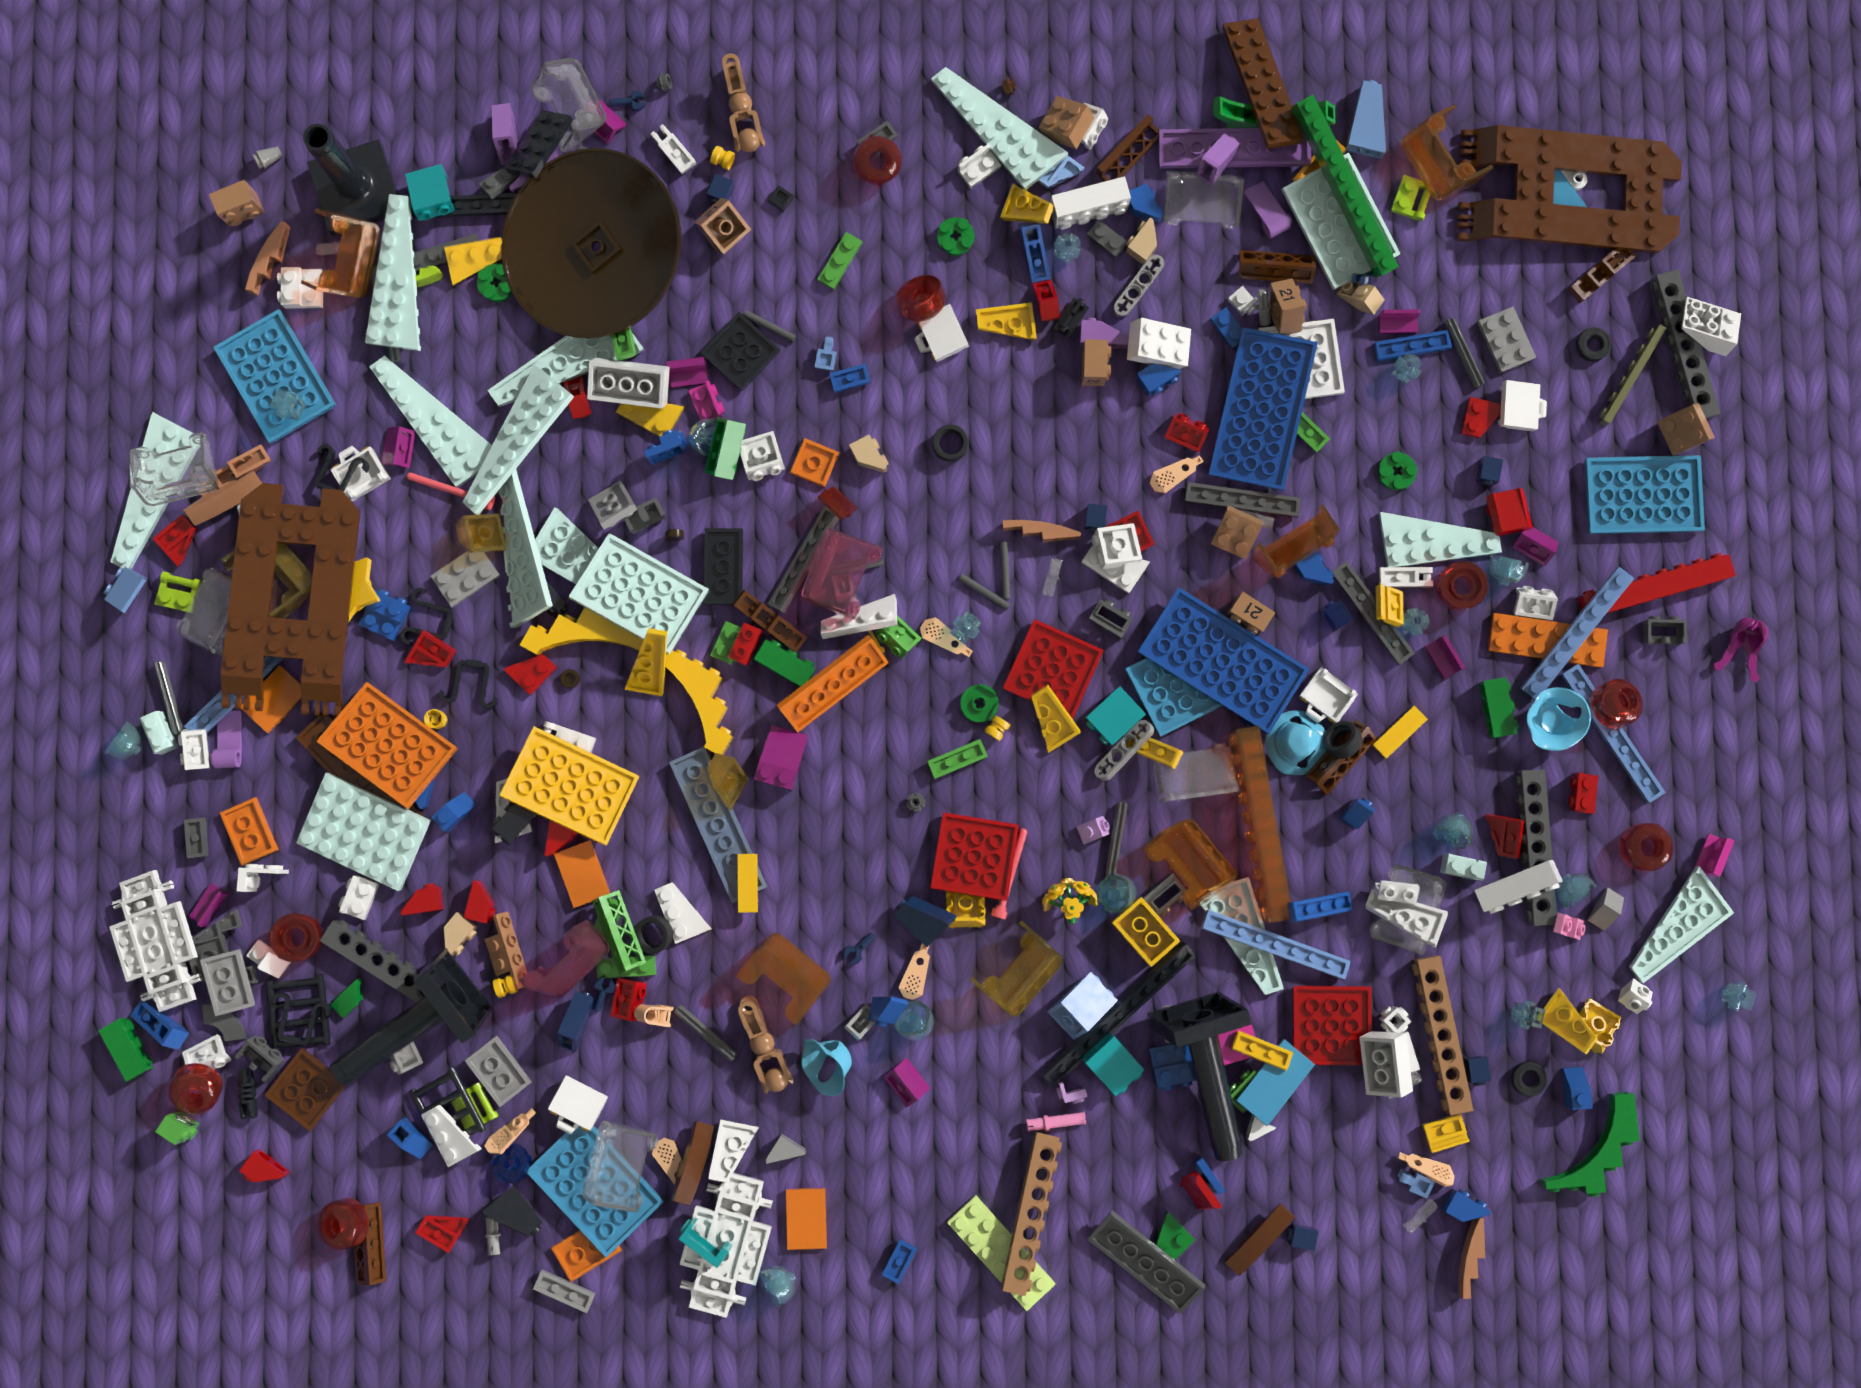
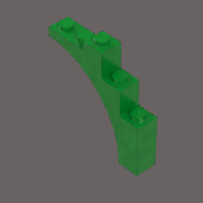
M1221 96L1214 98L1212 108L1214 117L1224 121L1227 124V128H1259L1249 104L1238 103ZM1326 100L1317 102L1328 125L1335 124V105Z
M1609 1093V1110L1606 1125L1600 1140L1592 1152L1570 1170L1556 1176L1541 1178V1187L1548 1189V1192H1559L1560 1188L1579 1190L1580 1187V1191L1589 1197L1600 1196V1193L1606 1192L1604 1171H1616V1167H1623L1621 1145L1629 1146L1633 1145V1142L1640 1141L1634 1093Z

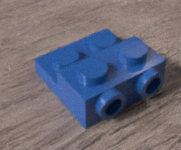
M671 429L663 432L662 436L659 437L660 445L657 443L652 444L644 451L647 460L652 466L687 452L685 446L688 444L682 431H673Z
M379 588L378 591H374L378 595L380 602L365 606L367 608L358 625L395 641L411 607L406 605L407 600L398 596L393 599L389 597V592Z
M1173 1044L1148 1048L1157 1088L1167 1091L1174 1089L1173 1085L1181 1084V1087L1193 1085L1192 1081H1196L1188 1045L1177 1048Z

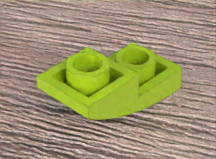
M436 266L420 268L419 275L417 273L415 275L416 286L421 287L437 282L443 278V273Z

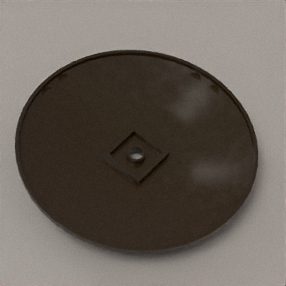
M587 148L565 153L547 162L536 179L529 177L515 196L506 216L502 233L503 269L509 287L517 302L542 326L556 333L574 338L592 339L617 334L644 319L662 300L674 279L681 252V226L676 205L661 179L648 166L628 154L605 148ZM600 242V250L594 252V244Z

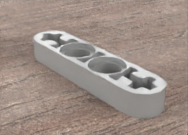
M1152 255L1118 298L1113 308V312L1117 317L1124 318L1129 315L1162 271L1164 260L1161 256ZM1158 261L1159 267L1156 266L1151 273L1149 270L1153 264L1152 262ZM1147 275L1149 282L1146 284L1141 283L1139 276ZM1135 289L1138 292V297L1130 298L1128 291ZM1127 300L1128 304L1125 308L1126 312H1119L1118 305L1123 306V304Z
M1146 720L1137 722L1096 765L1095 775L1102 781L1110 780L1153 735L1154 727ZM1142 727L1146 728L1147 731L1145 733L1142 731ZM1130 739H1134V746L1127 748V742ZM1121 753L1120 761L1114 762L1115 754ZM1102 769H1106L1107 773L1105 775L1103 774Z

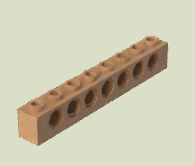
M1433 955L1413 959L1412 971L1418 980L1416 990L1422 999L1420 1008L1426 1018V1022H1424L1425 1031L1430 1036L1428 1046L1430 1052L1434 1055L1432 1065L1434 1071L1438 1074L1439 1080H1436L1438 1091L1442 1093L1443 1099L1440 1100L1442 1110L1449 1115L1474 1111L1441 956ZM1428 972H1431L1433 975L1431 982L1425 980V975ZM1432 991H1435L1437 998L1432 1002L1429 999V995ZM1439 1010L1441 1013V1018L1438 1021H1435L1433 1018V1014L1435 1011ZM1440 1030L1445 1032V1037L1442 1040H1439L1437 1037ZM1445 1049L1449 1051L1447 1059H1443L1441 1056L1442 1051ZM1451 1068L1453 1076L1447 1079L1446 1071ZM1456 1088L1457 1096L1451 1098L1450 1091L1451 1089Z
M1034 1132L1000 1287L1002 1291L1026 1296V1293L1030 1292L1032 1280H1029L1030 1274L1034 1272L1036 1267L1034 1255L1035 1252L1039 1251L1041 1242L1038 1240L1039 1232H1043L1045 1220H1042L1049 1206L1047 1195L1048 1192L1051 1193L1053 1181H1051L1052 1173H1055L1057 1169L1055 1158L1056 1154L1060 1153L1062 1142H1059V1137ZM1043 1149H1047L1050 1154L1046 1160H1042L1040 1157ZM1042 1168L1045 1171V1177L1038 1180L1036 1172ZM1035 1188H1039L1041 1191V1196L1038 1199L1032 1198V1191ZM1031 1208H1035L1037 1211V1215L1033 1219H1029L1027 1216V1212ZM1026 1228H1031L1033 1231L1032 1236L1028 1239L1024 1238L1023 1231ZM1021 1248L1028 1249L1027 1257H1019V1250ZM1017 1268H1023L1024 1275L1021 1278H1015L1014 1276Z

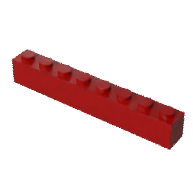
M1721 553L1709 556L1710 560L1704 561L1703 558L1691 561L1692 565L1689 566L1682 563L1673 566L1674 570L1667 571V568L1655 571L1656 575L1649 577V574L1638 576V580L1629 584L1607 613L1732 578L1736 574L1730 555L1722 556ZM1594 589L1582 592L1583 596L1577 598L1581 611L1595 595Z

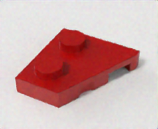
M1469 397L1460 434L1479 439L1500 415L1501 404Z
M1139 510L1105 526L1111 527L1134 523L1140 551L1142 552L1155 545Z
M181 514L152 539L177 567H180L197 528L184 514Z
M423 630L404 662L448 667L457 650L426 630Z
M544 654L508 666L504 671L526 692L532 695L558 667Z
M1486 814L1485 819L1489 822L1490 833L1495 841L1498 855L1514 859L1520 858L1524 820Z
M426 1215L415 1233L450 1253L470 1219Z

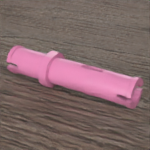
M1085 1112L1051 1117L1043 1115V1118L1026 1119L1027 1131L1043 1129L1050 1131V1128L1086 1124Z

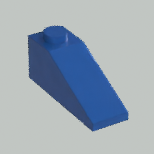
M1024 222L1018 224L1032 283L1051 279L1040 223Z
M140 1000L130 1015L157 1042L165 1047L179 1050L190 1034L179 1023L163 1012H158L157 1008L146 1001Z

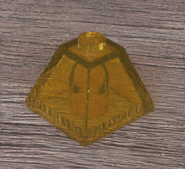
M499 514L462 516L455 523L459 542L470 553L507 550Z
M715 753L713 759L709 762L707 771L713 789L727 809L732 810L749 778L735 758Z

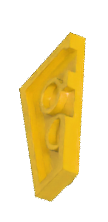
M1012 183L1000 218L1004 221L1048 224L1054 206L1050 202Z
M501 237L445 246L444 249L452 285L502 259Z
M1032 302L976 309L978 330L1037 341Z
M621 403L616 413L660 437L663 432L673 429L684 410V406L667 403L663 408H654Z
M1049 685L1032 694V701L1040 721L1048 753L1080 734V729Z
M1560 988L1557 989L1536 1018V1020L1585 1054L1589 1052L1598 1039Z

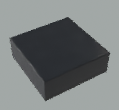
M778 185L768 199V202L784 212L793 200L794 195Z

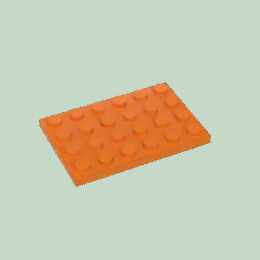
M368 682L362 686L316 741L406 809L413 805L458 750L456 746Z

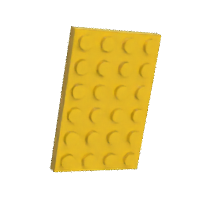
M534 726L499 797L607 846L639 776Z

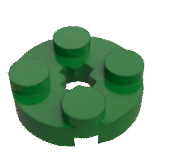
M953 217L945 220L940 224L937 231L939 247L951 256L964 255L974 243L973 227L965 218ZM955 232L961 235V237H958V241L950 237Z
M490 264L478 272L477 287L483 297L492 302H503L510 298L512 291L507 282L503 264ZM494 279L501 280L499 287L492 285Z
M1397 451L1388 454L1380 461L1378 465V478L1380 483L1389 490H1404L1414 482L1418 469L1411 457ZM1393 467L1401 469V476L1393 474Z
M978 684L964 691L961 697V710L967 719L976 723H984L992 719L997 713L999 707L998 697L991 687ZM981 698L984 700L983 704L985 706L978 709L974 701H979Z

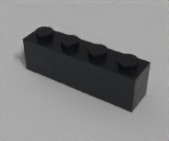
M512 802L504 809L506 811L502 818L498 816L491 824L493 826L491 832L508 846L537 815Z

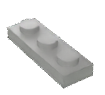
M543 1269L533 1290L585 1313L589 1311L596 1293Z

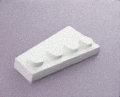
M895 594L822 620V638L827 639L896 626L897 599Z
M1374 889L1371 890L1366 902L1367 910L1436 948L1448 916L1447 911L1421 903L1412 904L1379 900Z

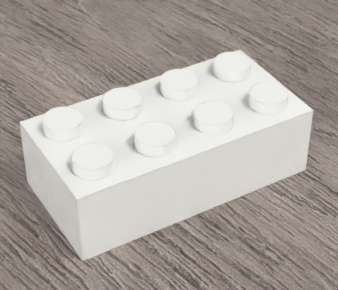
M1125 176L1052 195L1050 203L1054 208L1051 215L1055 229H1067L1072 224L1078 223L1082 225L1088 223L1091 219L1102 220L1107 215L1114 213L1115 215H1121L1125 213L1131 200Z
M594 358L589 361L587 399L663 408L667 405L670 367Z
M1549 860L1474 891L1483 911H1489L1492 914L1503 910V905L1508 904L1510 907L1523 902L1521 899L1523 897L1531 899L1541 895L1540 891L1543 889L1546 892L1560 887L1559 883L1563 881L1554 860Z

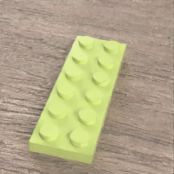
M975 1195L947 1223L1002 1283L1012 1234L979 1197ZM1021 1248L1019 1250V1257H1027L1028 1252ZM1037 1262L1034 1272L1030 1274L1029 1280H1032L1030 1292H1027L1026 1296L1011 1293L1026 1311L1055 1285V1282ZM1017 1268L1014 1272L1015 1278H1021L1024 1275L1023 1268Z

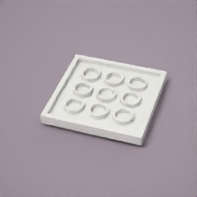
M1334 319L1304 322L1301 332L1285 335L1318 342L1305 399L1345 393ZM1275 326L1258 329L1278 334Z

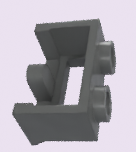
M655 497L636 506L637 510L631 516L624 517V520L630 532L635 534L666 519L667 516Z
M1100 599L1088 621L1090 623L1091 621L1102 626L1101 629L1106 632H1112L1118 636L1117 639L1121 640L1133 620L1130 617L1131 613L1125 609L1119 611L1114 608L1115 604L1108 599L1104 601ZM1104 607L1126 620L1123 628L1099 615L1100 608Z
M1650 616L1647 620L1643 621L1642 644L1682 645L1687 643V620H1680V617L1676 616L1668 617V620H1662L1660 616ZM1651 627H1675V636L1651 635Z
M1170 873L1169 877L1156 885L1146 896L1142 897L1158 916L1160 914L1165 916L1171 911L1170 906L1174 902L1179 904L1186 898V888L1173 873ZM1175 883L1181 891L1158 909L1153 901Z
M255 1035L244 1043L235 1058L239 1059L247 1055L253 1060L249 1065L251 1070L261 1067L267 1072L261 1079L265 1082L275 1075L284 1059L278 1050L271 1049L266 1044L267 1042L263 1037Z

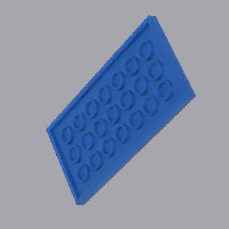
M1243 327L1209 476L1284 491L1318 342Z
M1179 587L1138 650V653L1266 734H1270L1309 671V668Z

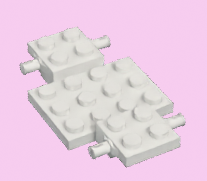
M157 870L120 882L122 899L113 901L112 905H115L113 906L114 909L122 907L126 921L109 927L126 982L143 977L148 992L140 995V997H144L141 1000L144 1002L153 998L158 1012L196 1000L193 984L202 981L203 977H201L200 973L190 976L185 961L198 957L181 901L167 905L164 891L174 888V885H171L174 883L169 881L162 884Z
M733 1173L728 1183L722 1182L720 1186L708 1184L707 1191L718 1194L715 1210L695 1206L692 1220L694 1217L698 1220L692 1229L719 1250L726 1240L733 1246L719 1267L716 1268L685 1244L679 1265L698 1270L697 1277L693 1283L682 1279L680 1288L691 1290L689 1308L727 1318L729 1308L733 1302L745 1305L747 1297L735 1295L736 1283L740 1281L756 1286L772 1228L770 1225L753 1221L759 1206L771 1209L773 1200L762 1198L764 1181Z

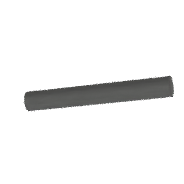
M748 310L743 314L745 318L792 342L796 339L795 334Z
M1000 542L1003 599H1010L1008 542Z
M962 573L959 578L961 582L1005 610L1009 608V602Z

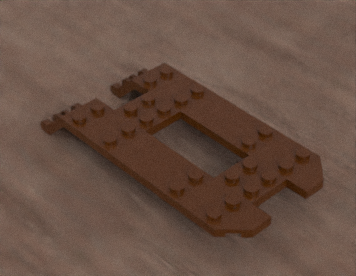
M1504 125L1461 130L1462 138H1474V142L1463 141L1460 143V148H1462L1460 155L1464 157L1473 156V160H1461L1459 168L1474 169L1496 164L1515 166L1514 200L1493 198L1475 202H1459L1458 210L1471 211V215L1459 214L1457 216V221H1463L1457 223V228L1470 229V233H1457V241L1470 242L1489 238H1503L1659 253L1679 235L1680 216L1663 215L1662 198L1663 181L1679 182L1681 180L1682 161L1664 141ZM1554 170L1624 177L1623 211L1553 204Z
M262 483L241 499L221 667L222 708H230V694L236 695L235 708L241 709L242 695H244L243 708L244 710H249L250 696H256L255 710L263 711V668L265 657L303 660L301 715H308L310 711L309 701H316L315 716H320L321 702H323V716H329V703H335L334 716L337 717L343 710L342 679L361 512L342 490L322 488L320 507L282 504L284 485ZM278 543L316 546L308 621L269 617Z

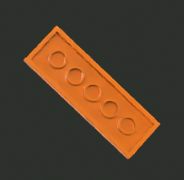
M1493 613L1488 651L1544 659L1571 624ZM1594 628L1567 663L1603 668L1608 630Z
M867 635L777 704V707L794 729L799 732L889 662L872 638Z

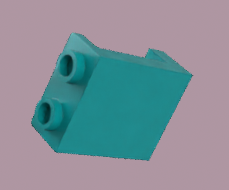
M442 164L405 174L412 208L419 221L455 211L447 185L448 177Z
M1119 686L1085 718L1087 721L1085 724L1092 732L1094 730L1100 735L1098 738L1105 746L1108 744L1112 746L1142 719L1146 713Z
M1111 1032L1081 1058L1115 1096L1124 1093L1128 1085L1132 1081L1138 1080L1144 1071L1143 1067Z
M696 1217L692 1221L688 1219L679 1231L682 1234L679 1240L714 1267L718 1268L733 1245L726 1240L719 1250L692 1229L698 1219Z

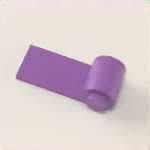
M1264 181L1243 191L1261 218L1263 230L1269 239L1291 229L1292 219L1290 215L1283 211Z
M230 711L217 723V749L213 750L209 757L210 764L214 768H238L241 765V711Z

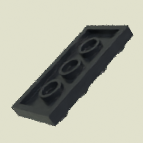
M542 110L505 166L507 172L536 179L573 123V118L570 115Z
M705 528L704 587L708 588L709 591L704 598V605H732L743 591V528Z

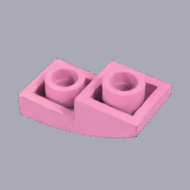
M1558 913L1553 932L1580 940V937L1585 932L1584 921Z

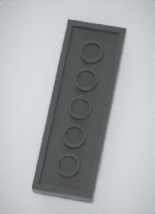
M1113 1210L1088 1236V1240L1180 1314L1205 1288L1203 1282Z

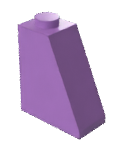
M510 103L492 105V138L501 165H506L518 148L515 116Z
M1223 134L1202 157L1196 176L1212 186L1237 153L1240 143L1234 137Z

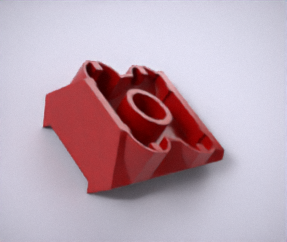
M1519 487L1498 493L1493 492L1486 497L1488 503L1486 512L1492 519V529L1496 536L1533 528L1522 488Z
M1196 1170L1186 1177H1182L1180 1187H1184L1196 1204V1209H1221L1222 1205Z

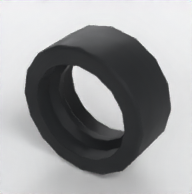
M949 424L942 426L936 431L932 445L938 458L946 462H955L964 457L969 441L967 434L961 427ZM946 433H955L961 439V448L955 454H946L940 448V438Z
M1340 721L1327 729L1323 737V744L1334 758L1345 759L1354 755L1359 750L1363 738L1353 723ZM1351 733L1350 739L1344 745L1334 747L1336 740L1340 736Z
M658 915L649 916L639 921L635 926L634 931L643 952L649 954L658 953L666 949L672 942L673 929L669 921L664 917ZM655 923L662 929L663 941L659 945L652 946L644 938V928L646 925Z

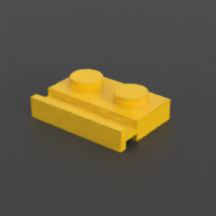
M1381 583L1376 586L1377 620L1382 619L1383 622L1396 627L1404 624L1402 591L1389 586L1384 587Z
M1461 1114L1451 1115L1422 1124L1432 1153L1470 1142Z

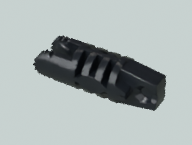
M250 1068L238 1070L237 1087H239V1112L242 1120L258 1116L257 1099H255L257 1094L254 1087L256 1083L253 1071Z

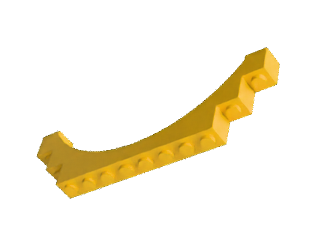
M584 608L576 623H574L575 618L567 614L564 617L559 614L548 634H546L548 630L542 626L537 625V627L531 625L520 643V646L536 655H541L543 651L556 646L583 641L616 643L640 651L643 640L591 610ZM679 649L676 652L672 650L670 655L666 653L665 667L683 684L699 712L706 738L704 747L723 757L734 737L730 735L731 731L725 727L717 728L728 709L725 706L726 702L718 697L712 699L723 680L719 676L720 672L711 667L707 670L702 667L704 663L695 658L692 661L687 659V654Z

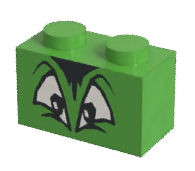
M182 1111L166 1115L155 1132L176 1145L192 1140L198 1132L196 1128L200 1123Z

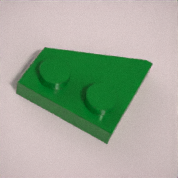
M1167 1211L1155 1245L1176 1260L1195 1239Z

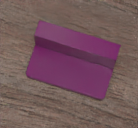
M601 100L587 104L580 117V120L606 144L612 141L616 131L626 126V123Z
M1420 309L1382 310L1378 315V334H1417V317L1420 315Z
M704 357L666 362V365L670 367L669 378L671 388L706 384L705 381L708 380Z
M403 427L387 428L381 464L410 468L416 431Z
M1533 527L1530 530H1523L1513 543L1512 548L1546 566L1556 553L1558 541Z
M1446 635L1424 646L1443 680L1465 668Z
M210 883L189 917L197 921L199 927H208L229 893Z
M907 1058L883 1076L906 1107L919 1100L930 1089Z

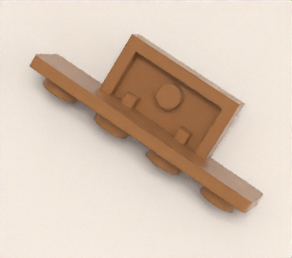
M509 912L493 915L498 934L486 938L485 942L495 975L498 976L510 972L516 990L530 986L531 983Z

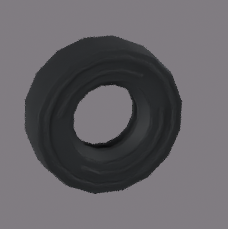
M1588 328L1580 333L1576 340L1577 353L1586 361H1599L1607 356L1611 349L1610 336L1601 328ZM1589 338L1599 340L1600 348L1598 351L1588 349L1587 341Z
M1525 1061L1519 1063L1511 1073V1082L1514 1089L1523 1096H1537L1547 1086L1548 1078L1546 1071L1535 1062ZM1528 1071L1536 1075V1082L1530 1087L1525 1086L1522 1081V1076Z

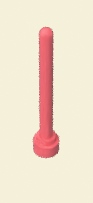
M408 473L406 476L408 480L465 498L468 491L414 473ZM494 496L484 509H492L495 501Z
M1024 828L1020 830L1016 842L1009 893L1027 835V830ZM999 900L998 905L992 909L991 916L1006 920L1008 912H1006L1007 908L1005 906L1007 901Z

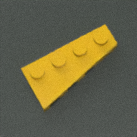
M648 628L625 690L657 696L663 695L668 631Z

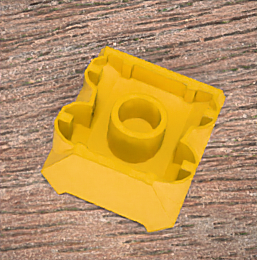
M946 892V911L957 916L948 927L980 928L985 926V898Z
M1587 998L1579 1014L1598 1038L1591 1050L1594 1053L1602 1054L1605 1048L1612 1044V1035L1619 1028L1621 1017L1594 1000Z

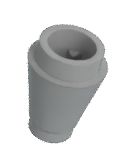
M278 146L258 150L252 155L259 169L263 167L265 169L283 157Z

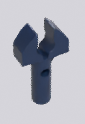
M632 91V95L629 98H616L609 101L612 107L630 105L634 112L641 111L646 106L645 102H635L637 99H645V96L639 91Z
M1372 270L1364 274L1353 273L1351 283L1359 282V285H1368L1371 283V278L1375 276Z
M869 933L857 946L851 947L849 945L845 949L844 958L850 952L856 951V957L850 964L859 963L863 959L861 952L875 939V936Z
M605 975L596 980L594 988H597L599 991L593 1010L596 1012L601 1010L606 994L609 992L613 993L615 989L612 977L609 985L603 988L602 984Z

